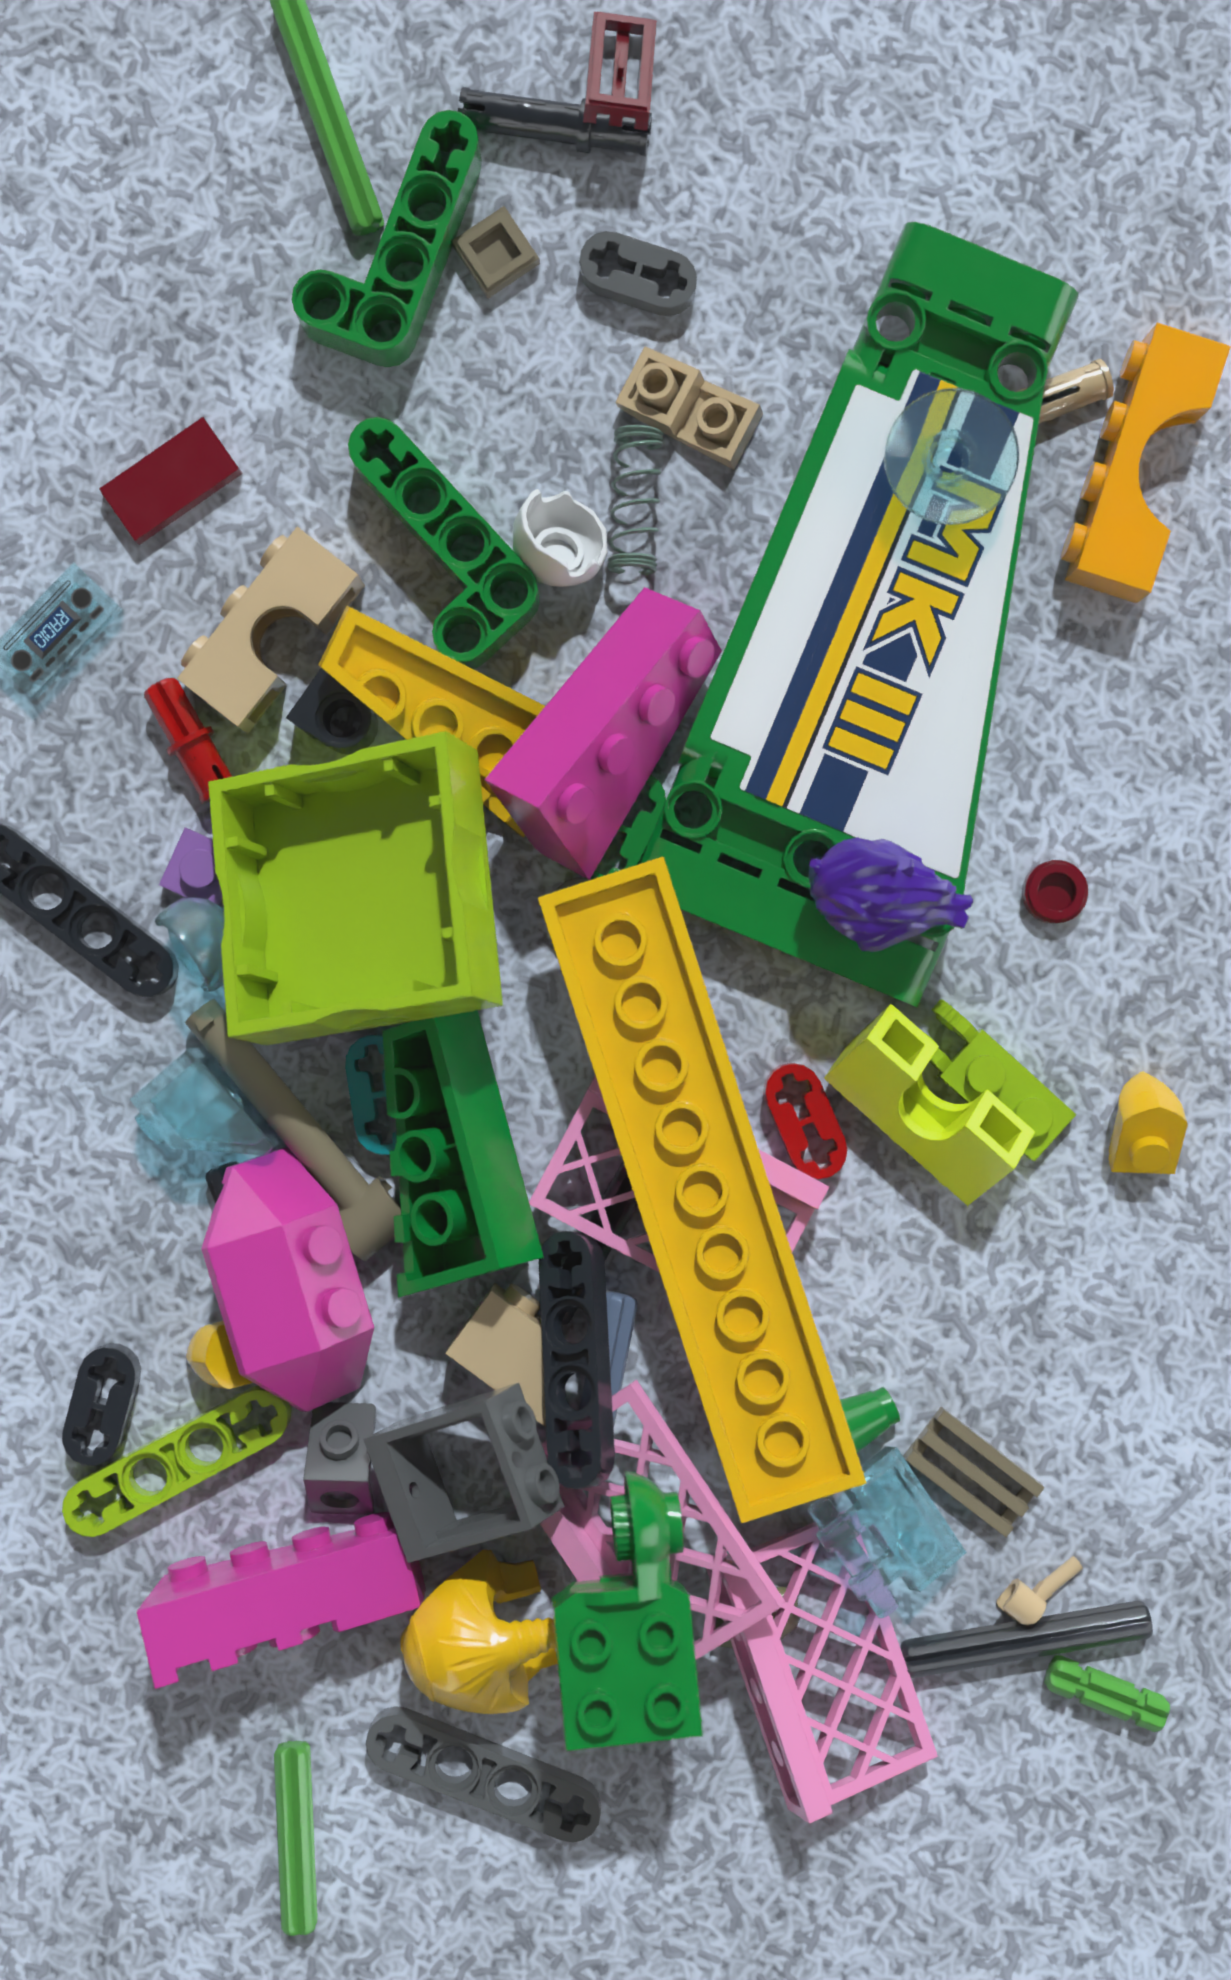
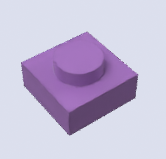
M185 827L159 885L221 912L223 897L215 872L213 839Z

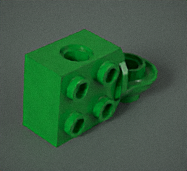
M624 1471V1495L610 1496V1511L616 1561L631 1560L632 1573L599 1576L598 1580L572 1582L552 1597L563 1735L566 1751L703 1736L690 1595L684 1586L672 1580L669 1554L684 1552L683 1526L677 1491L663 1493L654 1482L630 1471Z

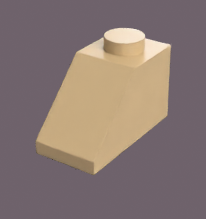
M494 1283L452 1340L445 1354L494 1390L519 1383L526 1402L534 1412L536 1421L546 1427L541 1316L537 1314L541 1308L540 1303L524 1289L513 1283L510 1284L507 1290Z

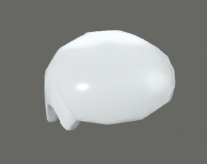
M539 489L532 491L520 508L513 523V551L530 568L538 583L555 587L579 585L594 578L608 554L606 528L592 509L572 499L568 491L544 498L541 497L542 494Z

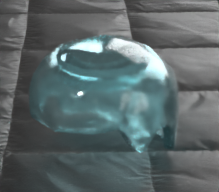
M187 897L175 901L155 918V923L157 926H165L168 929L169 938L177 958L193 976L204 982L201 986L204 992H213L224 986L221 953L224 908L208 899L200 897Z

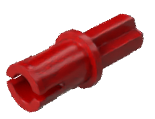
M175 678L162 679L145 690L144 698L171 744L166 749L169 756H177L198 793L200 802L202 804L210 801L208 782L232 777L210 737L214 730L211 726L204 728L179 681Z

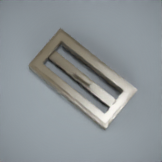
M942 1406L903 1455L908 1463L1006 1538L1014 1529L1012 1523L1018 1516L1022 1518L1029 1509L1027 1505L1033 1496L1038 1497L1045 1488L1037 1479ZM945 1426L1018 1482L1022 1488L1014 1495L937 1436V1434ZM927 1447H931L1007 1507L1002 1514L999 1515L924 1457L922 1454Z

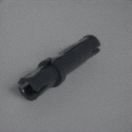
M462 87L459 102L463 103V108H458V111L469 117L479 132L576 145L577 152L590 153L591 148L596 147L639 153L641 156H647L650 144L648 135H651L652 128L651 112L647 130L634 129L635 118L623 117L622 127L610 126L609 115L597 113L596 123L583 122L585 98H582L581 104H572L470 90L468 87Z

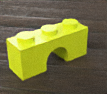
M890 1004L852 1039L824 1079L884 1131L893 1142L902 1147L943 1186L947 1187L968 1206L1016 1168L1035 1131L988 1089L975 1100L965 1104L949 1103L935 1096L926 1086L922 1078V1072L939 1046L896 1007Z

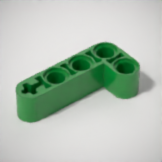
M445 110L435 113L424 124L364 283L332 271L321 269L310 271L299 278L293 288L292 304L303 330L310 339L323 346L382 367L398 366L410 357L416 346L453 247L452 240L457 236L481 171L482 158L476 127L469 117L459 111ZM454 144L462 145V150L454 149L446 164L447 179L442 176L444 166L440 151L450 152ZM425 203H439L445 207L442 215L435 220L422 221L414 217L416 210ZM403 262H417L423 266L419 276L411 281L403 282L391 277L394 269ZM330 298L340 302V307L336 314L328 319L320 320L310 316L313 306L322 299ZM389 320L401 325L397 336L390 341L377 342L369 338L372 328L381 321Z
M381 417L367 418L357 424L350 434L348 442L350 458L362 480L464 589L437 616L434 621L432 635L438 652L472 669H476L488 661L528 624L537 613L540 598L536 578L530 568L399 426L389 419ZM377 444L382 449H390L397 467L402 471L396 480L391 470L382 460L377 457L371 458L368 452L371 446ZM419 489H433L441 495L439 504L429 513L417 514L407 508L409 498ZM470 534L477 536L485 543L479 557L472 561H459L450 555L452 544L462 535ZM507 581L520 582L528 590L526 600L517 608H501L493 601L494 592L499 585ZM467 623L474 625L480 630L479 643L471 651L459 653L447 647L448 634L457 625Z

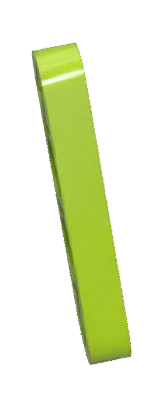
M260 1386L251 1387L92 1472L68 1490L62 1507L66 1524L72 1531L81 1536L96 1537L105 1534L273 1444L283 1435L291 1421L292 1409L289 1402L271 1394ZM257 1400L261 1407H267L272 1404L277 1411V1414L270 1421L272 1430L266 1431L261 1424L251 1426L242 1431L238 1436L246 1444L238 1448L232 1427L221 1415L229 1413L231 1424L234 1425L245 1419L253 1410L250 1401ZM201 1428H208L217 1432L223 1443L221 1456L217 1460L210 1462L196 1458L189 1446L192 1432ZM145 1458L155 1459L165 1467L167 1482L162 1489L147 1491L137 1484L134 1477V1467L139 1460ZM116 1473L121 1492L124 1495L110 1502L101 1512L104 1520H99L95 1513L84 1516L79 1508L86 1500L84 1491L88 1490L94 1498L111 1491L118 1483L110 1475ZM125 1497L128 1499V1501H130L133 1504V1506L129 1508L126 1507Z

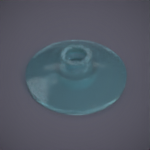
M959 388L936 390L919 397L909 404L894 422L885 446L884 462L886 476L897 499L916 516L942 525L968 523L992 511L1011 489L1019 466L1018 439L1007 415L987 397L971 390ZM942 451L954 452L960 460L959 470L953 473L942 471L937 465V455Z

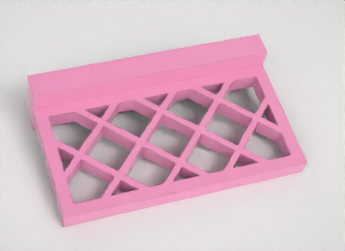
M595 1075L539 1181L529 1204L659 1272L654 1254L637 1246L649 1241L647 1233L626 1240L612 1233L604 1207L635 1198L633 1190L603 1200L601 1198L591 1163L620 1155L621 1152L618 1147L588 1156L581 1130L593 1107L608 1115ZM575 1141H577L582 1159L564 1164ZM759 1150L775 1202L795 1213L786 1231V1236L793 1252L815 1209L818 1210L829 1186ZM582 1166L585 1167L595 1202L569 1210L546 1198L558 1174ZM598 1209L603 1227L580 1215Z
M636 1379L612 1396V1409L615 1411L627 1402L630 1404L643 1424L641 1444L638 1445L614 1439L615 1453L638 1458L636 1473L648 1478L650 1462L672 1467L680 1479L678 1497L683 1537L687 1517L708 1522L718 1536L715 1556L684 1548L683 1553L669 1554L672 1580L677 1581L680 1561L713 1570L708 1600L690 1595L691 1610L706 1614L703 1636L694 1642L697 1660L781 1608L785 1600ZM592 1420L573 1422L568 1425V1430L588 1429L592 1426ZM545 1440L541 1444L547 1457V1440ZM653 1440L660 1450L652 1448ZM604 1481L601 1485L592 1488L572 1489L566 1488L559 1483V1493L565 1507L541 1522L540 1525L578 1582L598 1580L599 1576L632 1573L631 1560L616 1561L612 1528L606 1527L598 1514L600 1495L608 1497L624 1495V1486ZM583 1490L589 1491L588 1498ZM690 1496L692 1497L696 1505L689 1503ZM727 1551L733 1560L726 1559ZM726 1573L747 1579L760 1601L746 1610L719 1603L723 1574ZM717 1617L728 1620L715 1629Z
M852 1510L828 1516L751 1548L759 1563L780 1556L796 1564V1567L783 1596L785 1602L778 1609L775 1618L773 1619L771 1613L730 1639L787 1808L809 1824L832 1814L831 1805L938 1757ZM841 1530L848 1553L837 1576L813 1564L812 1560L821 1538ZM804 1545L800 1557L788 1552ZM726 1554V1559L733 1560L730 1554ZM706 1568L711 1582L713 1570ZM808 1570L835 1583L821 1619L794 1606ZM854 1571L860 1586L850 1582ZM726 1573L723 1574L719 1603L746 1610L760 1601L747 1579ZM847 1589L864 1597L869 1611L859 1637L833 1625ZM790 1613L817 1625L803 1662L785 1654L780 1640ZM829 1632L856 1644L842 1681L815 1668ZM875 1633L877 1634L881 1648L872 1644ZM868 1651L885 1658L890 1671L880 1699L854 1687ZM789 1664L800 1669L795 1680ZM812 1675L839 1687L824 1724L808 1717L802 1704V1698ZM851 1693L877 1705L863 1743L837 1731ZM897 1694H898V1697H899V1700H900L902 1709H900V1708H898V1707H896V1706H893ZM890 1712L906 1719L915 1746L894 1756L876 1749ZM811 1727L821 1731L817 1742H815ZM835 1737L860 1749L850 1775L830 1784L823 1762ZM873 1756L883 1760L869 1766Z

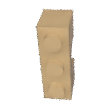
M298 526L288 538L280 535L271 543L261 558L260 565L264 568L249 588L241 585L229 596L220 612V615L224 617L223 621L209 638L202 635L196 639L181 660V666L185 669L177 679L247 734L287 685L280 677L268 669L262 660L260 645L266 629L281 618L299 617L309 621L327 635L342 616L346 606H350L365 587L355 571Z

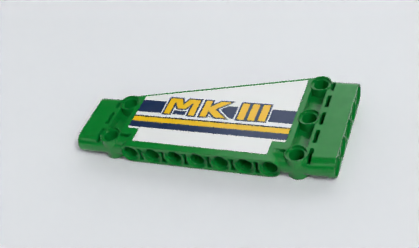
M907 222L903 226L852 350H848L692 726L677 764L680 766L640 862L642 864L664 857L681 910L916 1007L919 1006L948 935L955 927L936 925L919 934V936L934 941L930 950L905 940L881 951H861L856 941L841 934L834 926L827 922L825 916L817 910L814 901L780 888L777 885L780 878L810 890L809 878L797 871L793 860L795 850L803 842L808 840L817 841L828 851L843 840L859 837L871 841L886 839L902 846L909 852L921 857L922 863L926 867L933 869L938 877L943 880H949L953 886H956L957 894L964 895L1044 386L1049 366L1079 297L1076 289L1068 283L933 226L918 222ZM884 316H897L904 320L908 326L909 336L904 340L896 342L887 340L877 330L876 321ZM1010 364L1022 369L1027 376V389L1014 392L1003 387L998 378V368ZM685 793H701L710 802L712 810L710 819L700 828H687L680 824L675 817V803ZM663 829L702 845L699 854L660 838ZM720 853L760 869L757 878L717 862Z

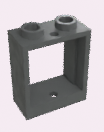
M519 1383L399 1420L363 1439L408 1563L532 1529L565 1507L559 1493L558 1477L554 1469L548 1464L536 1430L534 1412L526 1402ZM482 1417L514 1504L457 1520L426 1434Z

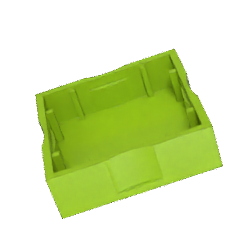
M444 731L360 749L344 758L324 764H289L208 782L215 872L221 887L224 905L221 953L229 1038L267 1046L503 1006L478 750Z

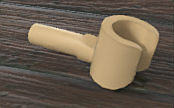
M1072 1556L1045 1579L1039 1581L1033 1589L1029 1588L1020 1579H1014L996 1600V1604L1019 1623L1025 1625L1035 1624L1044 1614L1047 1605L1046 1601L1053 1596L1052 1594L1083 1570V1567Z

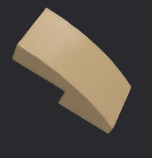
M644 346L615 402L620 409L639 421L658 428L664 434L733 470L763 416L760 404L705 381L699 369Z

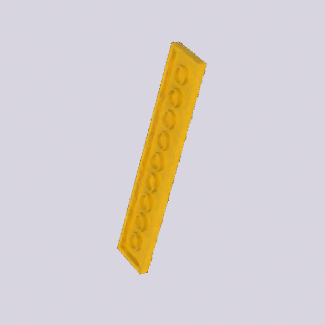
M664 857L538 897L741 1524L867 1484Z

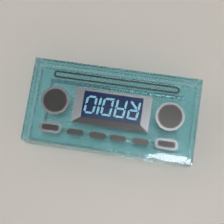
M73 562L0 638V668L31 698L38 700L124 609Z

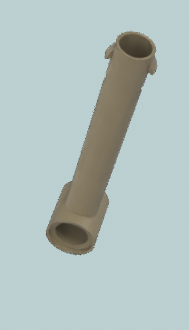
M215 999L210 1000L196 1010L185 1021V1024L208 1052L218 1060L222 1069L306 1170L336 1202L351 1251L361 1260L367 1261L395 1238L393 1216L401 1214V1207L387 1192L392 1188L391 1185L380 1176L368 1184L251 1042L228 1037L226 1012Z

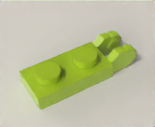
M940 999L932 1008L936 1019L948 1030H953L966 1044L951 1060L939 1048L936 1050L929 1062L940 1071L937 1076L967 1103L975 1100L987 1089L1035 1131L1023 1153L1029 1160L1034 1162L1077 1114L983 1029L977 1030L957 1010Z

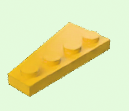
M346 606L318 666L406 740L447 731L478 750L483 805L524 838L525 835L484 779L543 710L545 705Z

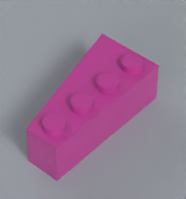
M644 587L484 779L536 850L588 880L593 875L722 652L700 610Z
M380 1512L356 1520L353 1523L355 1530L331 1535L329 1527H317L294 1535L291 1538L293 1545L269 1550L267 1542L260 1541L235 1548L229 1553L230 1560L207 1565L204 1556H196L173 1563L167 1568L168 1574L161 1578L136 1611L154 1688L157 1689L179 1682L178 1669L199 1661L207 1660L210 1663L211 1671L238 1664V1657L253 1651L258 1646V1643L269 1640V1645L277 1647L278 1651L303 1644L304 1641L313 1638L320 1632L319 1625L331 1621L333 1631L342 1632L417 1609L423 1602L426 1593L420 1561L407 1562L390 1512Z

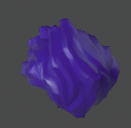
M859 837L843 840L841 843H837L830 848L821 860L812 859L809 865L810 895L815 899L817 910L825 916L827 922L834 926L837 931L856 941L861 951L877 952L908 938L917 936L936 925H950L963 929L969 919L965 911L973 904L972 896L957 894L956 886H953L949 880H943L938 877L933 869L926 867L922 863L921 857L886 839L871 841Z

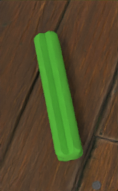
M286 1741L278 1744L274 1753L281 1929L289 1936L308 1935L314 1931L318 1921L311 1750L306 1741Z

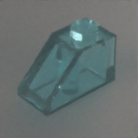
M200 1047L187 1049L129 1099L140 1111L135 1116L137 1124L158 1145L165 1141L172 1149L265 1155L282 1143Z

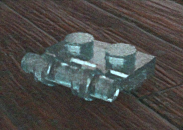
M892 1446L884 1447L861 1466L867 1484L844 1491L853 1504L846 1512L840 1515L828 1496L818 1499L807 1509V1512L819 1528L816 1537L827 1553L835 1552L851 1576L848 1580V1585L859 1601L867 1600L878 1618H884L898 1608L899 1602L888 1586L899 1576L909 1590L921 1592L967 1553L898 1448ZM867 1528H869L884 1551V1554L874 1562H871L856 1539Z

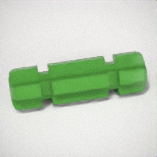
M1055 1655L1051 1659L1044 1679V1683L1051 1692L1068 1699L1073 1698L1075 1695L1079 1699V1703L1124 1721H1128L1131 1718L1135 1720V1725L1152 1732H1159L1164 1728L1170 1712V1703L1163 1695L1146 1688H1142L1141 1692H1139V1689L1134 1688L1135 1684L1090 1666L1082 1670L1083 1667L1079 1666V1662L1062 1655Z

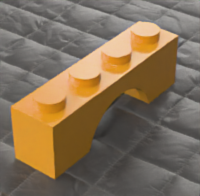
M1158 322L1142 342L1137 340L1131 342L1119 375L1120 378L1129 381L1122 403L1112 402L1100 433L1101 439L1110 441L1103 463L1095 461L1092 463L1082 487L1080 499L1090 502L1083 525L1076 522L1072 524L1062 549L1061 560L1070 562L1065 577L1066 581L1133 603H1138L1151 593L1171 530L1154 516L1143 498L1139 483L1140 458L1150 436L1172 426L1195 424L1211 408L1231 346Z

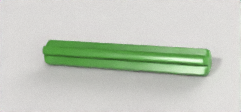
M270 0L352 233L356 236L374 233L384 226L383 215L306 0Z

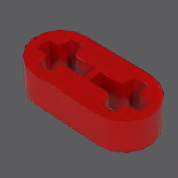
M797 1063L779 1065L766 1078L763 1092L765 1102L788 1156L797 1170L812 1178L823 1179L831 1177L840 1171L844 1165L848 1149L845 1137L821 1081L815 1072L805 1065ZM786 1074H791L798 1082L807 1080L810 1086V1090L802 1094V1100L808 1115L799 1119L790 1102L783 1101L778 1103L775 1093L783 1089L781 1078ZM810 1123L813 1124L817 1135L822 1140L832 1138L835 1148L827 1152L829 1163L822 1167H819L813 1159L803 1161L800 1152L808 1147V1140L802 1127Z

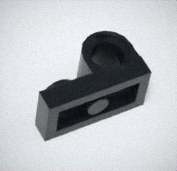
M320 668L286 716V719L310 737L319 740L340 754H353L360 749L368 748L374 742L378 733L377 715L322 668ZM345 706L359 709L361 724L353 735L345 738L332 735L330 720L338 709Z

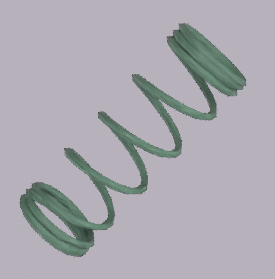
M626 425L617 428L614 431V442L621 447L613 453L614 460L624 468L630 467L617 458L618 453L624 449L641 445H650L645 447L649 450L659 449L663 446L664 433L658 428L645 425ZM628 436H649V438L632 442L629 440L632 438ZM658 469L627 472L617 476L611 482V487L623 497L629 496L616 487L617 481L642 474L660 475L662 472ZM646 498L623 502L616 505L610 511V516L615 522L627 525V523L615 516L616 510L635 504H658L660 500ZM643 527L615 534L609 540V545L620 554H615L608 558V570L621 574L626 570L620 567L636 566L644 569L639 571L642 575L655 573L657 571V563L655 562L657 558L655 556L642 553H626L614 546L613 541L629 534L657 533L659 529Z

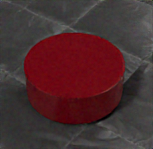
M1051 860L1035 866L1027 874L1023 882V903L1028 912L1041 922L1058 924L1070 921L1079 915L1086 905L1088 899L1086 878L1080 869L1067 861Z

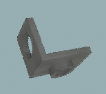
M328 1402L312 1410L303 1476L311 1512L317 1514H373L374 1499L370 1483L371 1460L363 1439L375 1433L376 1407L374 1404ZM343 1491L356 1497L348 1500L330 1498L324 1495V1493Z

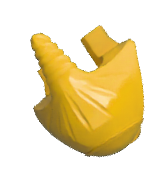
M483 1549L441 1583L421 1603L414 1615L411 1616L408 1626L401 1633L400 1647L410 1680L433 1703L436 1701L461 1711L479 1714L510 1713L519 1711L529 1704L528 1681L541 1669L557 1664L554 1621L552 1618L547 1617L544 1620L536 1618L534 1621L525 1619L521 1622L514 1620L510 1623L497 1618L494 1613L493 1602L495 1601L500 1604L541 1592L534 1560L519 1563L501 1562L496 1559L492 1550Z

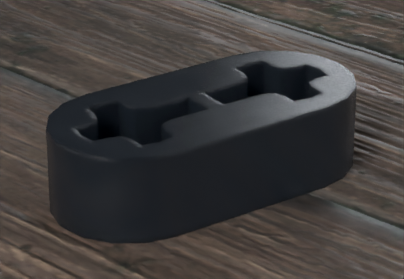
M108 1343L99 1346L84 1358L79 1368L63 1427L62 1443L65 1452L70 1458L81 1465L96 1466L106 1462L120 1449L125 1439L141 1378V1365L135 1353L122 1344ZM112 1357L117 1360L116 1370L126 1374L125 1381H118L111 1387L106 1399L100 1397L104 1377L94 1372L95 1366H102ZM96 1410L104 1411L100 1432L109 1436V1442L104 1441L100 1443L95 1450L86 1448L88 1443L87 1437L78 1434L79 1428H85L93 1421Z

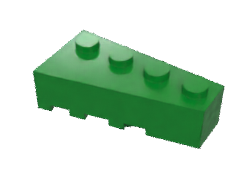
M478 1010L410 1021L382 1031L387 1115L396 1120L397 1143L395 1150L389 1151L391 1176H399L401 1214L393 1216L395 1242H403L404 1273L397 1274L398 1298L544 1258Z

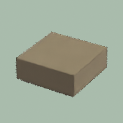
M505 206L452 240L453 248L487 299L540 264V258Z

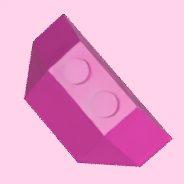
M287 1147L227 1167L221 1183L224 1186L214 1206L201 1250L239 1374L271 1394L289 1402V1405L301 1412L311 1411L359 1389L374 1332V1324L336 1202Z

